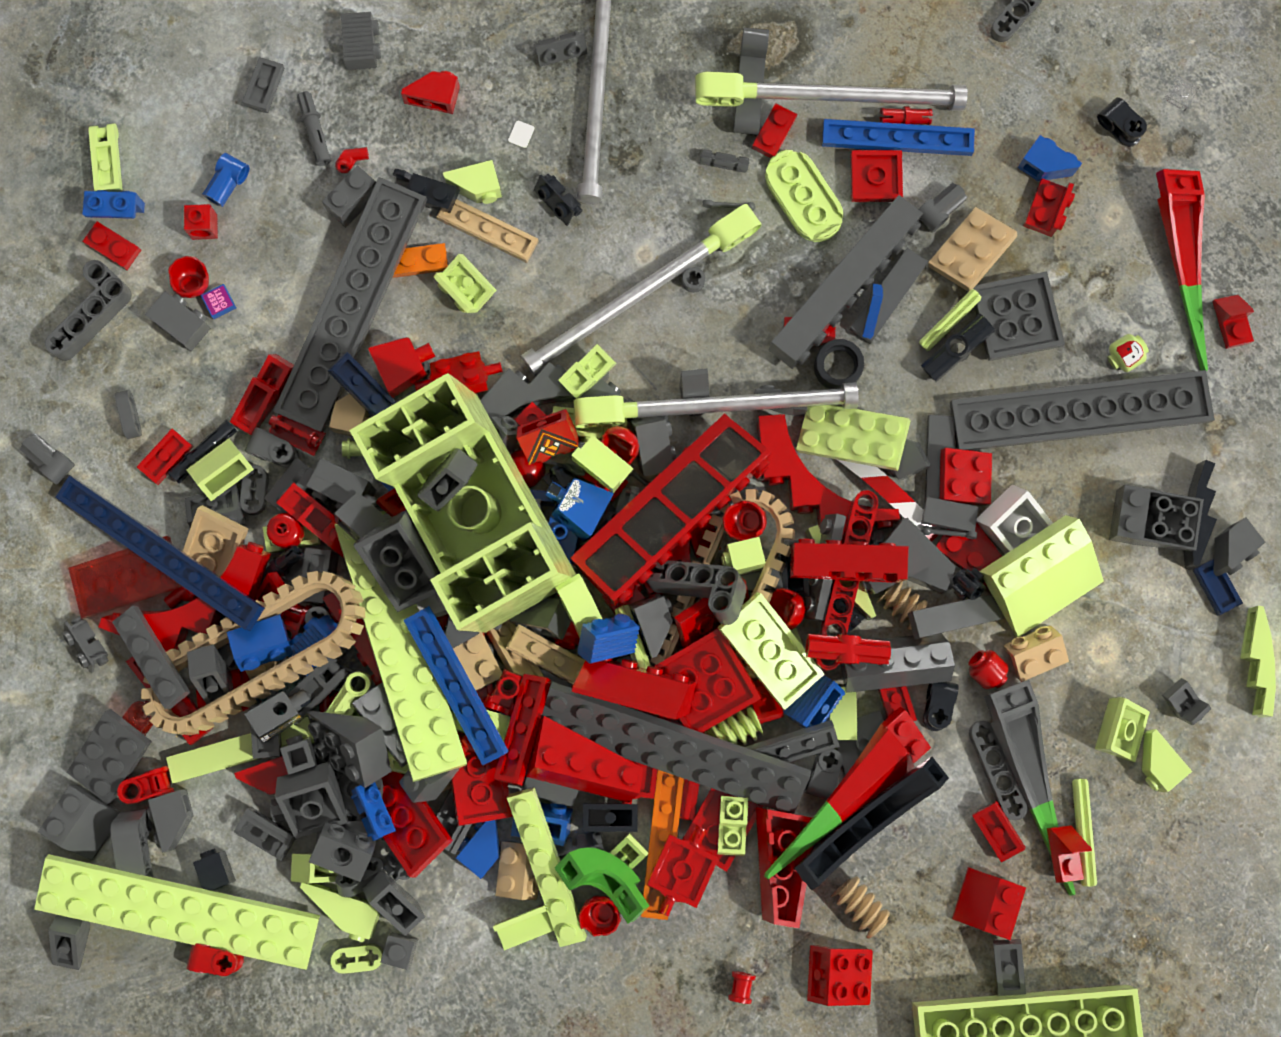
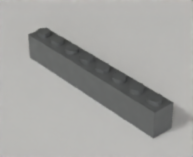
M898 195L772 340L769 351L791 369L798 363L802 365L811 355L809 352L810 348L814 344L818 347L827 336L825 333L826 329L829 326L834 328L843 317L841 312L846 307L851 309L857 302L859 291L861 289L866 291L875 280L872 276L877 271L883 272L888 266L890 255L893 252L897 255L906 244L904 239L908 234L913 236L922 225L919 223V220L923 213Z

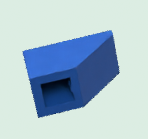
M1040 135L1017 168L1039 182L1042 178L1052 180L1071 177L1082 163L1078 161L1074 154L1065 152L1053 140Z
M497 820L477 823L474 827L477 833L471 840L466 837L457 850L460 853L456 859L480 879L486 875L500 857Z

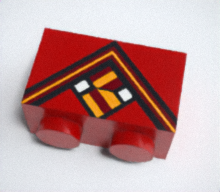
M567 409L517 427V440L529 465L535 462L543 463L549 460L551 456L560 453L567 454L578 447V433Z

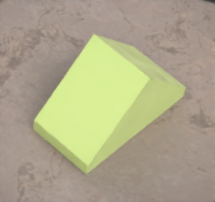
M630 833L609 852L622 860L631 869L649 854Z

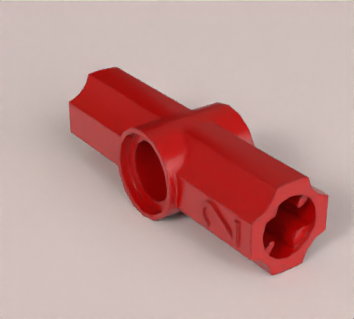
M808 634L805 652L806 658L835 660L836 663L859 664L861 662L888 665L891 657L890 641L861 639V636Z

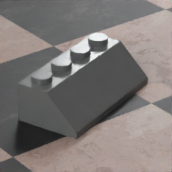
M942 633L914 639L913 635L876 639L890 641L891 657L888 665L861 662L859 664L840 663L846 693L952 681L955 669L950 642Z

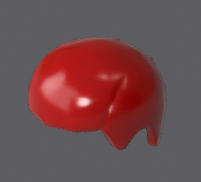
M184 256L176 259L169 266L170 286L173 292H176L180 297L194 298L202 295L207 289L209 275L206 266L196 257Z
M614 426L608 428L602 435L601 442L630 465L639 452V443L635 434L628 428Z
M523 450L515 451L510 455L528 488L537 485L545 475V464L535 462L529 465Z
M740 501L729 506L722 518L726 533L730 538L738 541L759 537L763 534L767 524L764 510L759 504L751 501Z
M786 588L776 589L772 593L769 604L789 630H793L804 618L806 608L803 598L795 591Z
M595 895L586 900L578 915L580 928L586 929L593 937L607 936L615 932L622 919L621 913L610 897Z

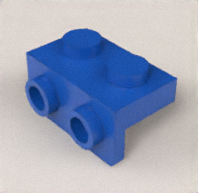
M84 191L82 214L85 217L134 219L136 213H144L145 203L135 192Z

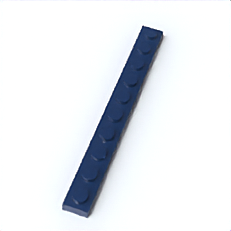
M69 475L55 498L243 629L251 631L265 607L77 478Z

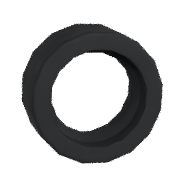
M845 339L831 340L825 343L818 351L814 362V373L818 381L826 388L841 389L842 383H854L859 380L865 366L864 356L860 348L851 341ZM841 350L847 352L852 357L854 369L849 377L835 379L826 373L824 361L829 353Z

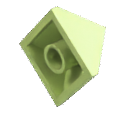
M1123 697L1109 699L1095 749L1136 762L1150 712Z

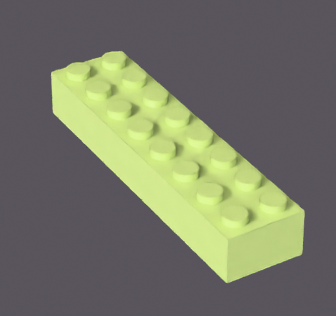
M1130 985L1031 992L1022 995H994L912 1002L915 1037H1143L1138 989Z

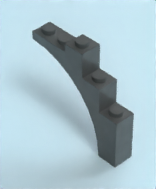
M549 362L529 385L527 384L529 380L524 374L518 370L514 373L509 368L480 401L489 418L502 416L513 418L521 413L531 402L539 406L556 402H574L576 398L558 381L567 371L559 364L554 366ZM608 371L579 398L621 396V390L612 382L606 383L609 379ZM623 398L624 403H625V402H635V401H633V400L630 399V398H629L628 400H626L625 398ZM641 417L627 418V421L630 423L631 420L640 419Z

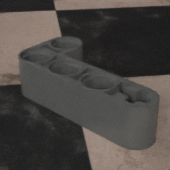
M746 27L743 29L738 73L743 76V82L764 83L765 61L769 40L768 29ZM744 98L743 104L735 106L733 133L759 134L762 99Z
M90 260L83 267V276L96 289L45 340L47 351L62 361L72 359L131 300L132 293L130 288L99 260ZM102 270L101 277L94 279L95 274ZM121 287L119 294L112 296L113 290ZM102 305V310L98 314H94L95 308ZM84 323L83 329L76 333V327Z
M667 561L662 566L658 563L651 569L653 575L646 583L653 592L709 598V609L719 623L730 625L738 619L746 594V584L735 568Z
M147 809L120 812L111 823L110 833L116 869L154 878L147 837L152 830V822L148 817Z

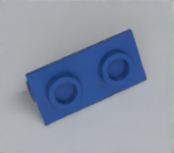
M375 782L366 788L360 785L351 790L353 794L351 799H353L358 813L362 814L365 812L367 817L361 820L368 834L367 836L371 837L372 841L396 831Z

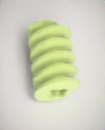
M751 707L747 708V716L742 711H739L737 713V720L731 716L727 718V724L722 721L717 724V728L713 726L707 732H704L707 735L736 745L738 739L746 745L748 735L754 741L757 740V732L760 731L763 735L757 715Z

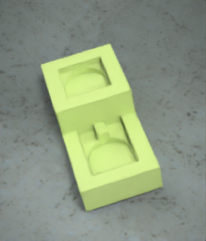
M596 344L580 362H576L558 381L578 399L617 363L600 345Z
M845 692L842 700H839V704L830 713V720L833 722L838 740H857L856 692Z

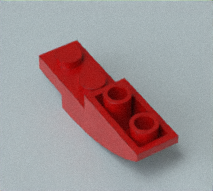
M293 482L276 503L344 558L335 530L334 515Z

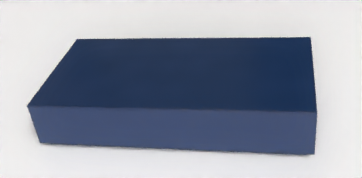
M1214 558L1192 569L1217 616L1243 604L1227 573L1218 577L1214 574Z

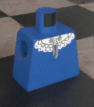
M573 478L566 489L552 482L545 496L557 502L552 516L585 542L592 535L613 493Z

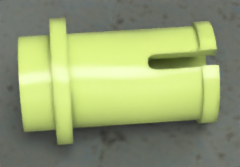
M350 438L347 441H342V456H347L348 459H351V456H363L355 441H351Z

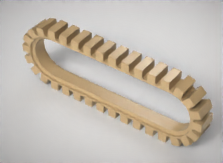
M746 489V499H744L739 491L730 495L733 505L740 501L757 503L761 508L770 512L776 522L777 533L775 542L752 593V596L757 592L761 593L769 603L773 594L764 589L766 584L774 588L778 584L779 578L772 576L771 572L773 569L779 572L784 570L786 563L777 560L779 554L789 557L791 553V547L785 545L784 540H794L795 530L785 528V526L794 524L791 513L781 514L787 507L779 499L773 502L774 495L762 491L759 498L758 490ZM728 503L721 511L725 514L726 509L731 505ZM714 514L709 524L718 528L716 533L709 530L705 531L702 539L711 542L709 548L699 545L696 554L705 558L703 563L699 564L713 565L726 535L722 518ZM678 595L676 600L684 603L685 606L683 609L673 606V613L670 615L672 617L677 616L683 610L697 603L699 597ZM675 623L671 624L668 631L669 634H672L671 638H665L661 647L665 650L664 655L659 653L657 657L651 658L650 662L659 664L675 654L680 642ZM737 653L738 657L740 658V660H741V662H742V664H743V663H744L743 659H742V658L739 656V654Z
M318 571L307 573V578L302 576L291 580L293 586L284 584L277 588L279 594L270 592L263 596L264 602L256 600L257 603L265 607L257 622L276 616L315 593L331 591L340 601L342 612L338 626L329 636L197 711L183 717L177 716L171 709H165L152 687L141 689V699L151 701L142 706L145 714L153 716L150 722L155 727L163 728L162 731L180 735L199 734V730L207 731L213 728V722L222 723L229 719L227 714L236 715L243 711L241 706L250 707L257 703L255 698L264 699L271 695L270 690L278 691L284 688V682L293 683L300 679L298 674L307 675L314 671L312 665L317 667L328 663L326 657L332 659L339 657L343 654L340 647L350 649L356 642L350 634L360 635L364 625L355 622L356 619L365 618V608L358 606L359 603L364 601L361 593L354 590L356 586L349 580L325 571L323 573ZM226 617L220 621L222 626L214 624L206 629L208 634L198 633L192 637L193 642L185 641L178 645L179 650L171 649L166 653L179 672L188 666L187 652L214 644L216 649H219L229 643L227 632L240 628V626ZM145 677L144 680H143V682L149 684V682L147 681V679H146V677Z

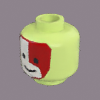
M1126 334L1109 346L1110 355L1107 359L1115 370L1120 368L1124 372H1130L1146 361V353L1149 352V349L1139 335Z

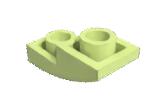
M721 796L717 854L745 856L748 798Z

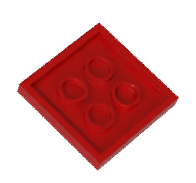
M719 629L714 630L654 666L663 669V674L673 676V673L688 675L690 681L696 682L690 712L679 719L684 727L701 733L762 699L734 648Z

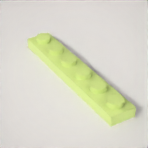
M535 787L509 794L507 800L559 946L563 947L585 941L587 935L585 929H581L579 926V912L572 892L567 888L554 868L560 862V858Z

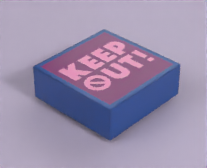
M224 284L201 295L213 319L237 308Z

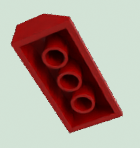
M608 659L591 664L585 660L571 691L676 720L689 714L696 682L690 681L688 675L673 673V676L663 674V669L647 666V669L637 667V662L622 659V662Z

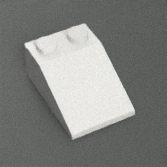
M1011 485L976 520L986 535L1005 554L1053 524L1027 490L1015 485Z

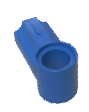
M228 153L222 154L215 166L216 173L202 195L217 206L223 207L236 185H241L247 178L250 170L249 165Z

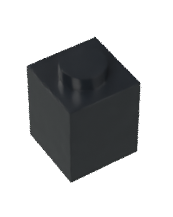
M214 848L199 854L201 859L193 862L202 889L213 891L236 881L226 851L216 852Z

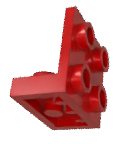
M810 945L807 1001L826 1006L870 1005L872 949H836L821 945Z

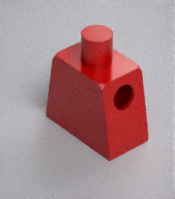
M409 337L368 348L392 398L414 385V382L423 379L427 374L422 363L436 357L429 343L415 349Z

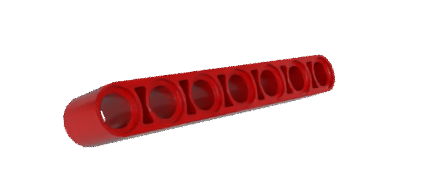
M864 490L853 498L842 544H852L855 541H870L878 508V498L874 492ZM860 498H866L870 501L871 508L869 510H863L859 507L858 500ZM854 523L862 524L865 529L864 535H855L852 531V525ZM833 580L825 621H822L820 635H827V628L830 625L838 627L840 635H847L860 581H852V586L848 588L842 586L839 580ZM835 600L844 601L846 604V611L844 613H837L834 610L833 603ZM814 658L815 663L822 671L832 670L839 665L834 660L832 665L826 666L821 662V659Z

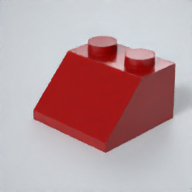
M967 867L952 919L1011 940L1026 887Z

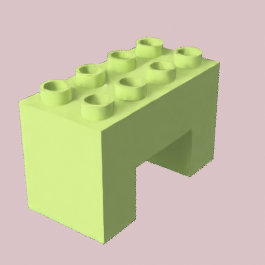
M449 373L349 430L375 479L396 489L441 573L430 579L457 630L488 632L557 592L556 586L576 575L478 396ZM455 448H458L477 462L478 466L468 483L442 509L435 511L418 497V493L429 475L440 466Z

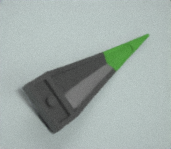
M1026 680L986 695L984 699L993 720L990 724L1051 855L1047 828L1058 827L1047 772L1039 704L1030 681ZM1073 881L1063 882L1070 896L1075 895Z

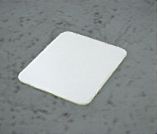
M516 121L508 141L526 148L535 129L534 126Z

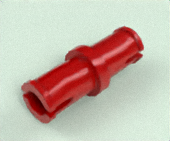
M903 106L902 109L881 108L880 114L890 117H879L881 123L931 125L932 118L922 116H933L931 108L910 109L909 106Z

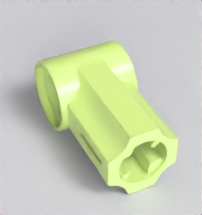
M356 671L350 674L326 713L352 716L355 712L352 703L366 694L371 688L372 680L370 676L364 671ZM355 676H360L365 680L366 686L364 690L357 691L352 687L351 681Z

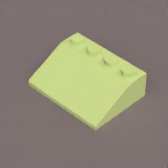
M1067 515L979 571L984 575L983 579L1016 637L1022 636L1104 582L1092 541L1080 519Z

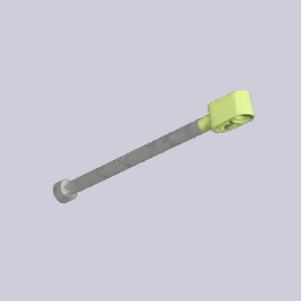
M596 0L583 183L577 185L576 199L579 202L596 204L602 200V186L598 184L611 0Z
M702 72L695 76L696 103L704 106H739L743 104L744 98L948 105L950 111H964L967 104L966 85H951L949 90L748 83L743 82L741 74L723 72Z
M747 204L740 206L712 225L708 230L709 237L536 352L531 348L521 355L522 360L533 376L536 377L545 367L546 363L718 248L722 252H726L753 235L761 228V222Z
M854 382L842 383L841 389L625 403L622 396L584 397L574 400V416L576 428L614 427L624 425L625 418L838 404H842L843 409H857L859 396L857 384Z

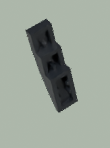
M1204 460L1196 465L1188 491L1189 497L1204 499L1196 551L1183 550L1184 565L1188 570L1199 567L1217 519L1207 515L1216 491L1207 488L1215 467V463Z

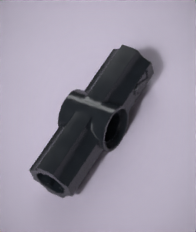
M977 315L957 334L950 336L946 340V344L928 358L921 367L932 380L938 382L959 362L966 360L976 347L995 332V328L983 315ZM956 343H962L965 345V349L961 353H953L951 351L952 346Z

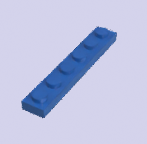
M824 119L822 147L902 150V152L972 156L974 153L975 128Z
M430 606L404 619L408 630L481 764L485 765L505 755L508 752L505 743Z

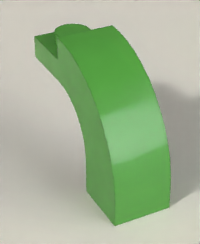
M580 848L569 852L554 867L569 890L582 885H591L606 893L627 924L635 921L649 907V904L636 887L641 881L639 877L622 860L606 851L596 848Z

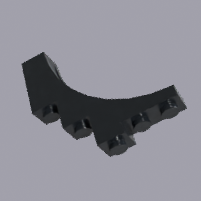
M933 756L907 772L876 798L849 817L844 823L813 845V849L795 867L800 878L811 891L820 886L844 861L880 831L944 785L949 777Z

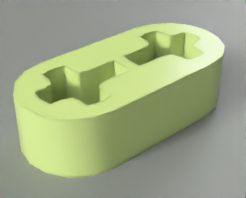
M376 944L340 948L331 957L332 968L336 972L343 974L375 970L382 964L380 961L383 949ZM369 950H372L373 954H378V959L374 961V965H371L369 960L360 961V956H365L369 953ZM342 953H345V956L348 958L355 957V961L349 962L346 968H343V964L337 961L342 956Z

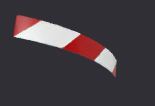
M838 460L871 486L895 509H899V513L904 518L908 517L920 531L923 526H926L921 524L923 509L878 467ZM930 526L932 529H940L939 527ZM930 534L926 537L932 542L939 534Z

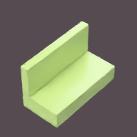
M593 435L581 449L578 447L572 454V460L612 493L615 492L633 470L629 464Z
M545 904L495 923L493 926L494 931H497L504 950L554 931Z

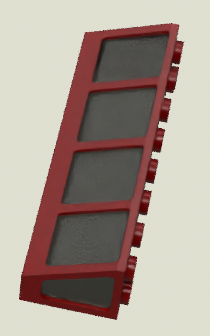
M724 413L570 558L571 562L614 607L619 603L624 606L634 596V586L638 582L641 584L645 583L653 575L652 568L658 563L662 566L672 557L673 554L670 551L677 545L680 547L684 546L692 538L690 533L697 526L700 529L703 528L712 519L710 514L716 508L722 510L731 501L729 496L736 489L739 492L742 491L750 483L749 479L753 476L758 479L766 472L767 466L770 464L768 460L771 452Z

